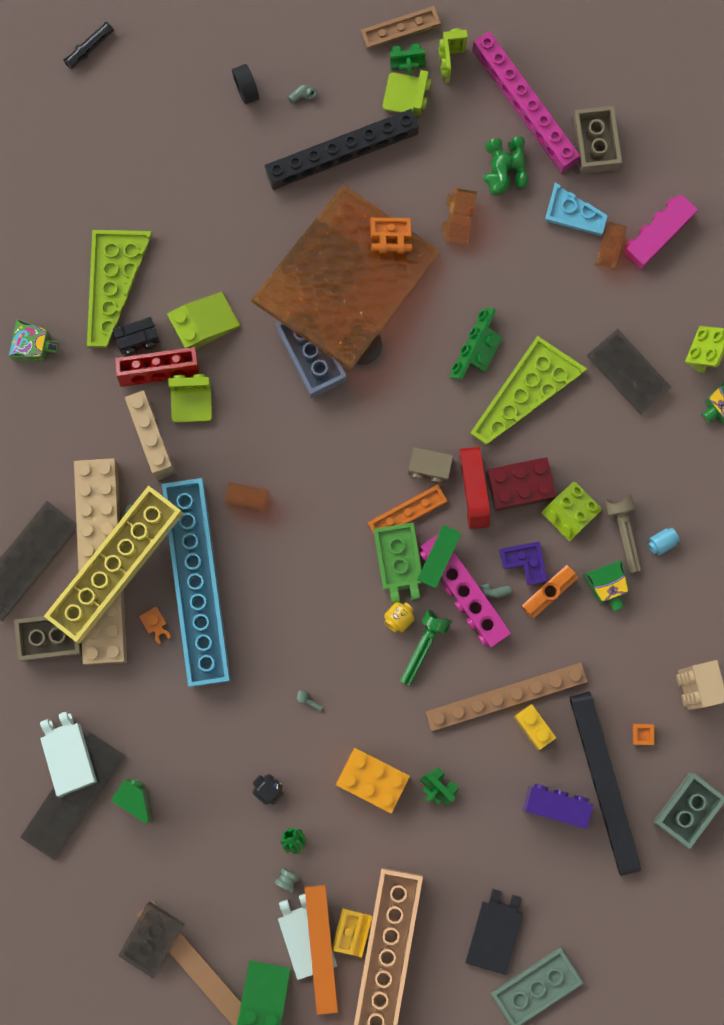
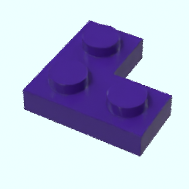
M539 541L499 549L503 570L523 566L527 586L548 581Z

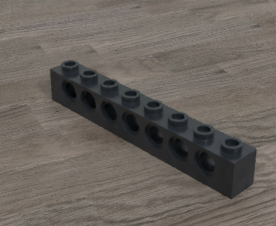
M412 109L265 164V172L272 190L416 136L418 135L419 125Z

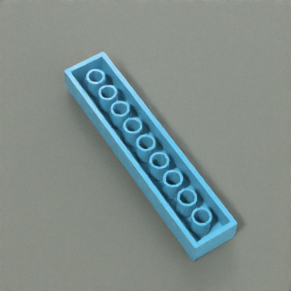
M202 478L162 484L163 497L183 513L182 517L168 533L188 687L231 682L204 481Z

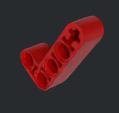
M480 446L461 448L459 453L467 503L469 529L487 528L490 526V509Z

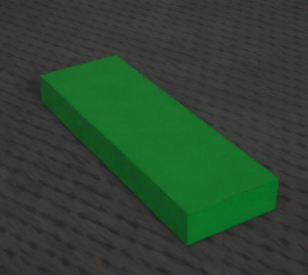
M443 524L420 572L418 581L436 589L462 534L461 532Z

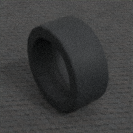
M243 64L233 68V78L244 104L247 105L259 100V92L248 65Z

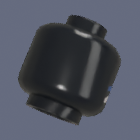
M267 774L264 777L259 775L252 783L255 786L252 791L253 795L264 805L275 804L283 795L282 784L271 774Z

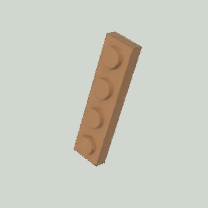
M435 6L361 29V35L366 49L370 50L440 27L441 22Z

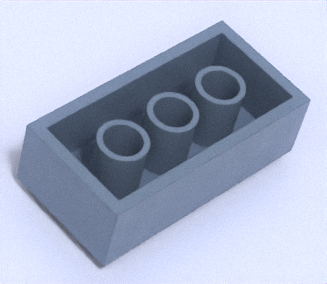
M311 306L275 323L276 331L311 399L347 382V376Z

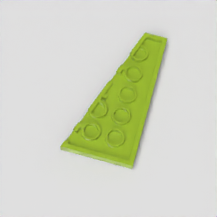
M92 230L87 331L88 348L109 347L114 334L113 328H116L153 234L152 231Z
M537 336L470 432V435L483 444L488 445L587 371V368Z

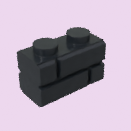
M151 316L113 328L122 355L130 356L136 354L138 349L144 347L146 350L152 349L157 346L156 343L160 342Z

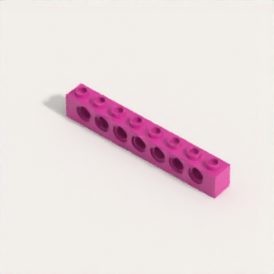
M488 31L473 41L472 51L559 172L562 174L576 165L580 158L579 153L492 33Z

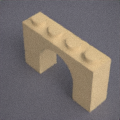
M143 390L125 397L152 474L158 481L177 474L155 421L157 418L145 391Z

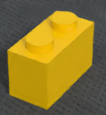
M532 704L513 716L537 750H541L556 739V736Z

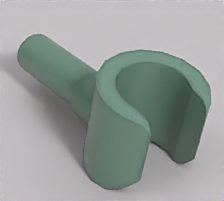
M298 691L296 696L298 702L310 705L319 711L322 710V706L312 700H308V692Z

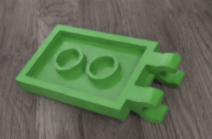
M414 522L373 529L383 590L389 589L391 603L400 601L398 590L409 588L411 600L419 599L418 584L422 582L417 579L421 572V564Z

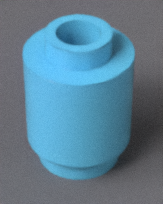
M665 528L649 538L650 543H648V546L653 554L657 553L660 556L677 546L680 539L673 528Z

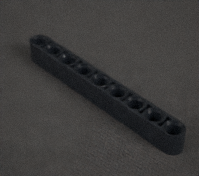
M588 691L570 696L572 711L620 876L641 871L639 858L592 695Z

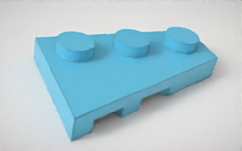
M555 182L545 221L602 236L608 215L589 203L583 202L575 194L561 188V185Z

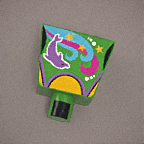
M16 319L9 357L13 361H44L47 352H58L59 342L49 340L50 333L46 329Z

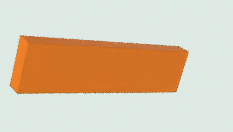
M437 484L367 522L374 535L373 529L411 523L448 503Z

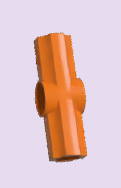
M566 565L521 607L534 619L579 577ZM546 587H552L555 590L554 597H548L545 594Z

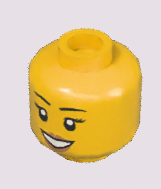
M396 602L384 614V623L395 633L397 631L404 632L414 621L412 613L414 610L406 602L404 604Z

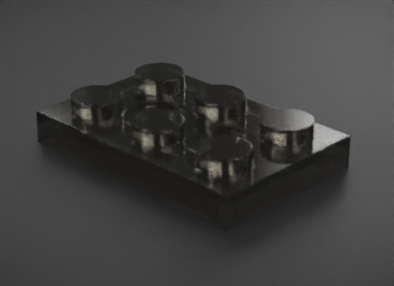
M148 902L118 956L151 978H154L181 932L184 923L152 902Z

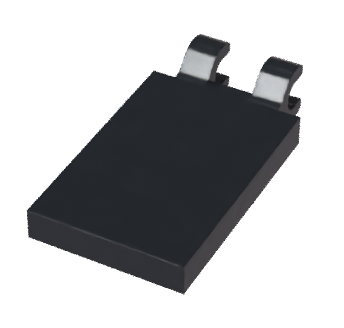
M492 889L489 903L482 901L465 963L506 975L523 913L518 912L522 898L512 895L510 905L507 906L498 903L501 891Z

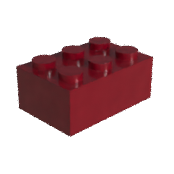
M548 457L490 468L486 472L495 512L551 501L556 497Z

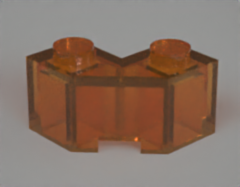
M454 187L452 195L448 194L446 206H450L448 220L443 221L441 233H445L444 241L468 244L477 191Z

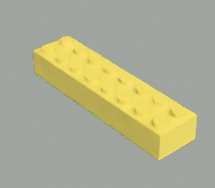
M148 485L44 617L75 642L81 643L182 517V511Z

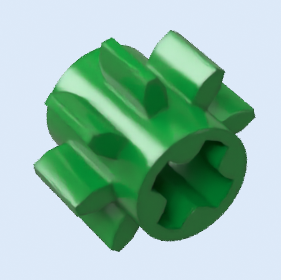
M294 828L287 829L282 834V840H280L285 852L289 853L291 851L293 854L300 853L305 847L304 843L307 842L302 830L298 829L296 831Z

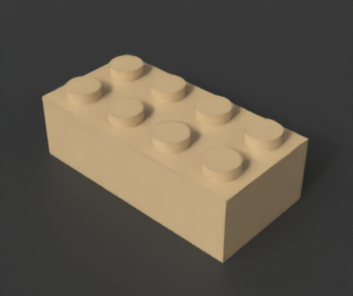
M717 660L678 670L676 679L678 686H682L684 694L681 695L684 707L687 706L688 710L724 703V684Z

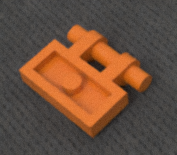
M410 218L370 219L371 239H379V243L371 244V251H379L380 254H386V252L404 254V252L412 251V244H404V240H410L412 236ZM386 239H397V244H388Z

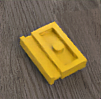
M342 908L332 950L362 958L373 916Z

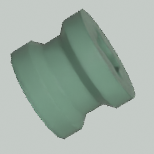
M282 868L280 871L281 876L274 883L292 893L294 884L299 881L300 877Z

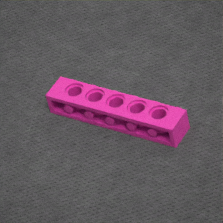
M438 535L420 546L422 552L419 554L424 562H426ZM453 551L441 576V580L445 584L442 587L448 596L453 595L457 601L454 604L459 612H464L467 615L468 619L466 622L472 630L476 628L480 634L478 639L482 645L491 648L509 636L511 632ZM449 570L456 571L457 579L449 580L446 572ZM460 587L468 588L469 595L467 597H461L458 594ZM473 603L479 604L481 607L480 613L473 614L470 611V605ZM482 621H491L492 629L490 631L484 630L481 626Z

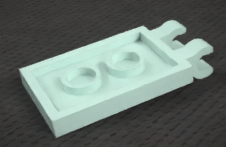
M67 712L59 714V719L63 726L56 729L52 720L46 719L40 722L41 728L46 735L40 739L57 797H62L97 783L81 725L78 723L74 724L72 714Z
M305 894L299 895L302 907L293 911L290 909L288 900L279 902L283 917L278 918L297 980L313 975ZM332 950L333 967H337V962Z

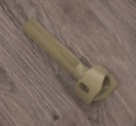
M632 494L627 495L619 503L610 499L605 500L608 515H617L630 573L642 570L629 515L627 514L630 510L635 509Z

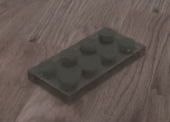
M618 328L587 355L640 415L672 388Z

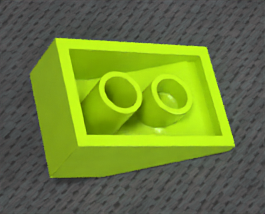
M222 292L190 302L167 313L184 348L195 347V349H198L241 327Z

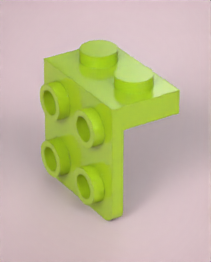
M455 28L451 31L443 32L442 39H439L438 53L442 65L440 66L441 78H445V83H450V54L464 53L466 51L467 30Z
M421 70L419 77L390 73L383 101V109L396 113L412 109L414 116L420 117L422 109H426L427 98L424 97L425 91H429L431 79H428V71Z
M699 326L685 363L699 373H704L707 366H719L724 355V328Z
M196 374L194 378H186L184 375H175L173 378H169L172 421L175 423L211 421L212 399L210 378L204 374Z
M572 482L541 513L570 542L601 512V507L576 482Z

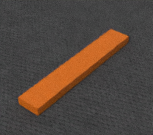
M325 884L305 886L317 1015L338 1013Z

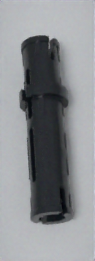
M104 22L81 45H77L75 50L63 60L67 67L72 70L82 59H86L94 48L114 32L112 26L108 22Z

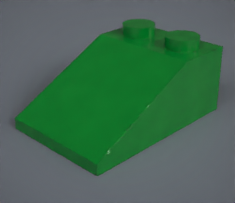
M249 960L236 1025H281L290 968Z

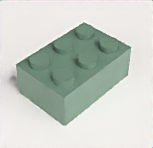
M688 773L653 820V823L682 846L690 849L724 804V796L695 773Z

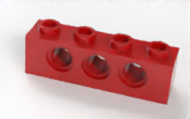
M195 347L115 358L116 374L120 387L167 381L175 375H184L188 378L199 374Z

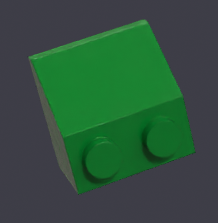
M136 778L125 779L111 801L145 824L151 823L153 816L148 790L143 788L145 784Z

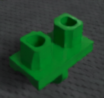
M412 44L410 50L403 51L401 46L392 47V52H390L391 70L407 69V75H412V69L426 67L425 49H422L420 44Z
M438 767L431 772L429 771L420 779L426 786L423 791L428 795L424 801L428 803L432 799L436 804H439L441 801L445 806H448L456 798L455 795L459 787L452 781L445 787L440 782L445 774Z

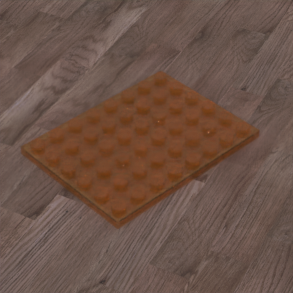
M342 185L253 296L251 302L340 364L352 370L437 258L440 250L411 231V239L404 240V244H412L411 252H404V254L386 252V254H380L379 251H371V244L379 243V239H371L370 219L392 217L345 185ZM386 239V243L397 244V239Z

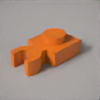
M157 606L139 616L149 634L155 632V640L158 644H162L160 641L162 634H166L167 638L171 639V634L163 629V626L167 625Z

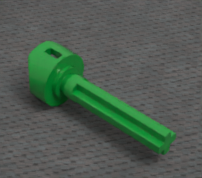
M427 609L421 621L427 629L400 679L401 682L411 686L436 634L442 633L446 635L452 623V620L448 618L438 619L431 609Z

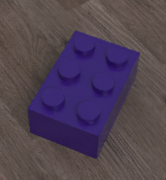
M534 784V787L528 786L522 811L587 829L593 804L588 803V798L574 795L573 799L568 797L569 793L554 789V793L548 791L549 787Z

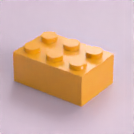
M354 748L336 786L392 813L410 776Z

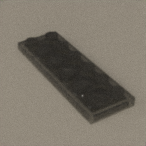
M48 501L45 502L0 558V621L2 622L77 530V524Z
M92 732L89 733L85 742L97 783L62 797L56 796L53 787L20 837L53 860L57 859L125 756V754Z

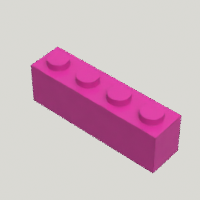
M682 194L677 198L673 196L665 204L667 208L663 212L659 210L652 217L654 221L650 225L645 224L638 232L640 235L636 239L631 238L625 245L624 255L640 270L649 263L698 211Z

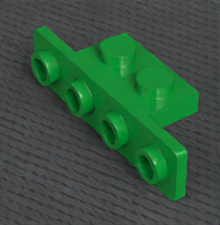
M483 308L480 311L475 326L469 332L466 344L460 350L457 362L451 368L450 378L462 380L469 365H472L481 372H486L503 338L489 328L496 309Z

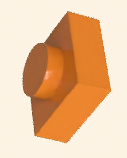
M632 724V745H654V724Z

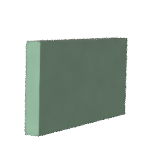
M559 947L492 991L491 995L510 1025H522L584 983L562 948Z

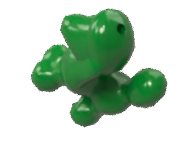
M514 137L512 142H508V148L513 152L512 155L503 152L502 140L499 138L491 139L485 144L486 152L492 154L493 158L491 161L492 172L486 173L483 180L488 184L492 195H501L508 190L510 177L507 172L510 169L517 172L515 184L518 188L522 189L528 185L529 177L525 171L526 161L523 154L524 137Z

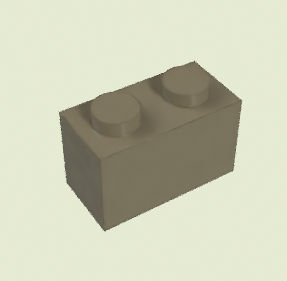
M413 447L408 474H412L411 477L423 480L426 477L431 478V481L434 483L443 484V481H448L453 455Z

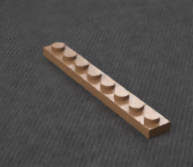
M577 663L426 711L425 714L432 732L588 681L582 663Z

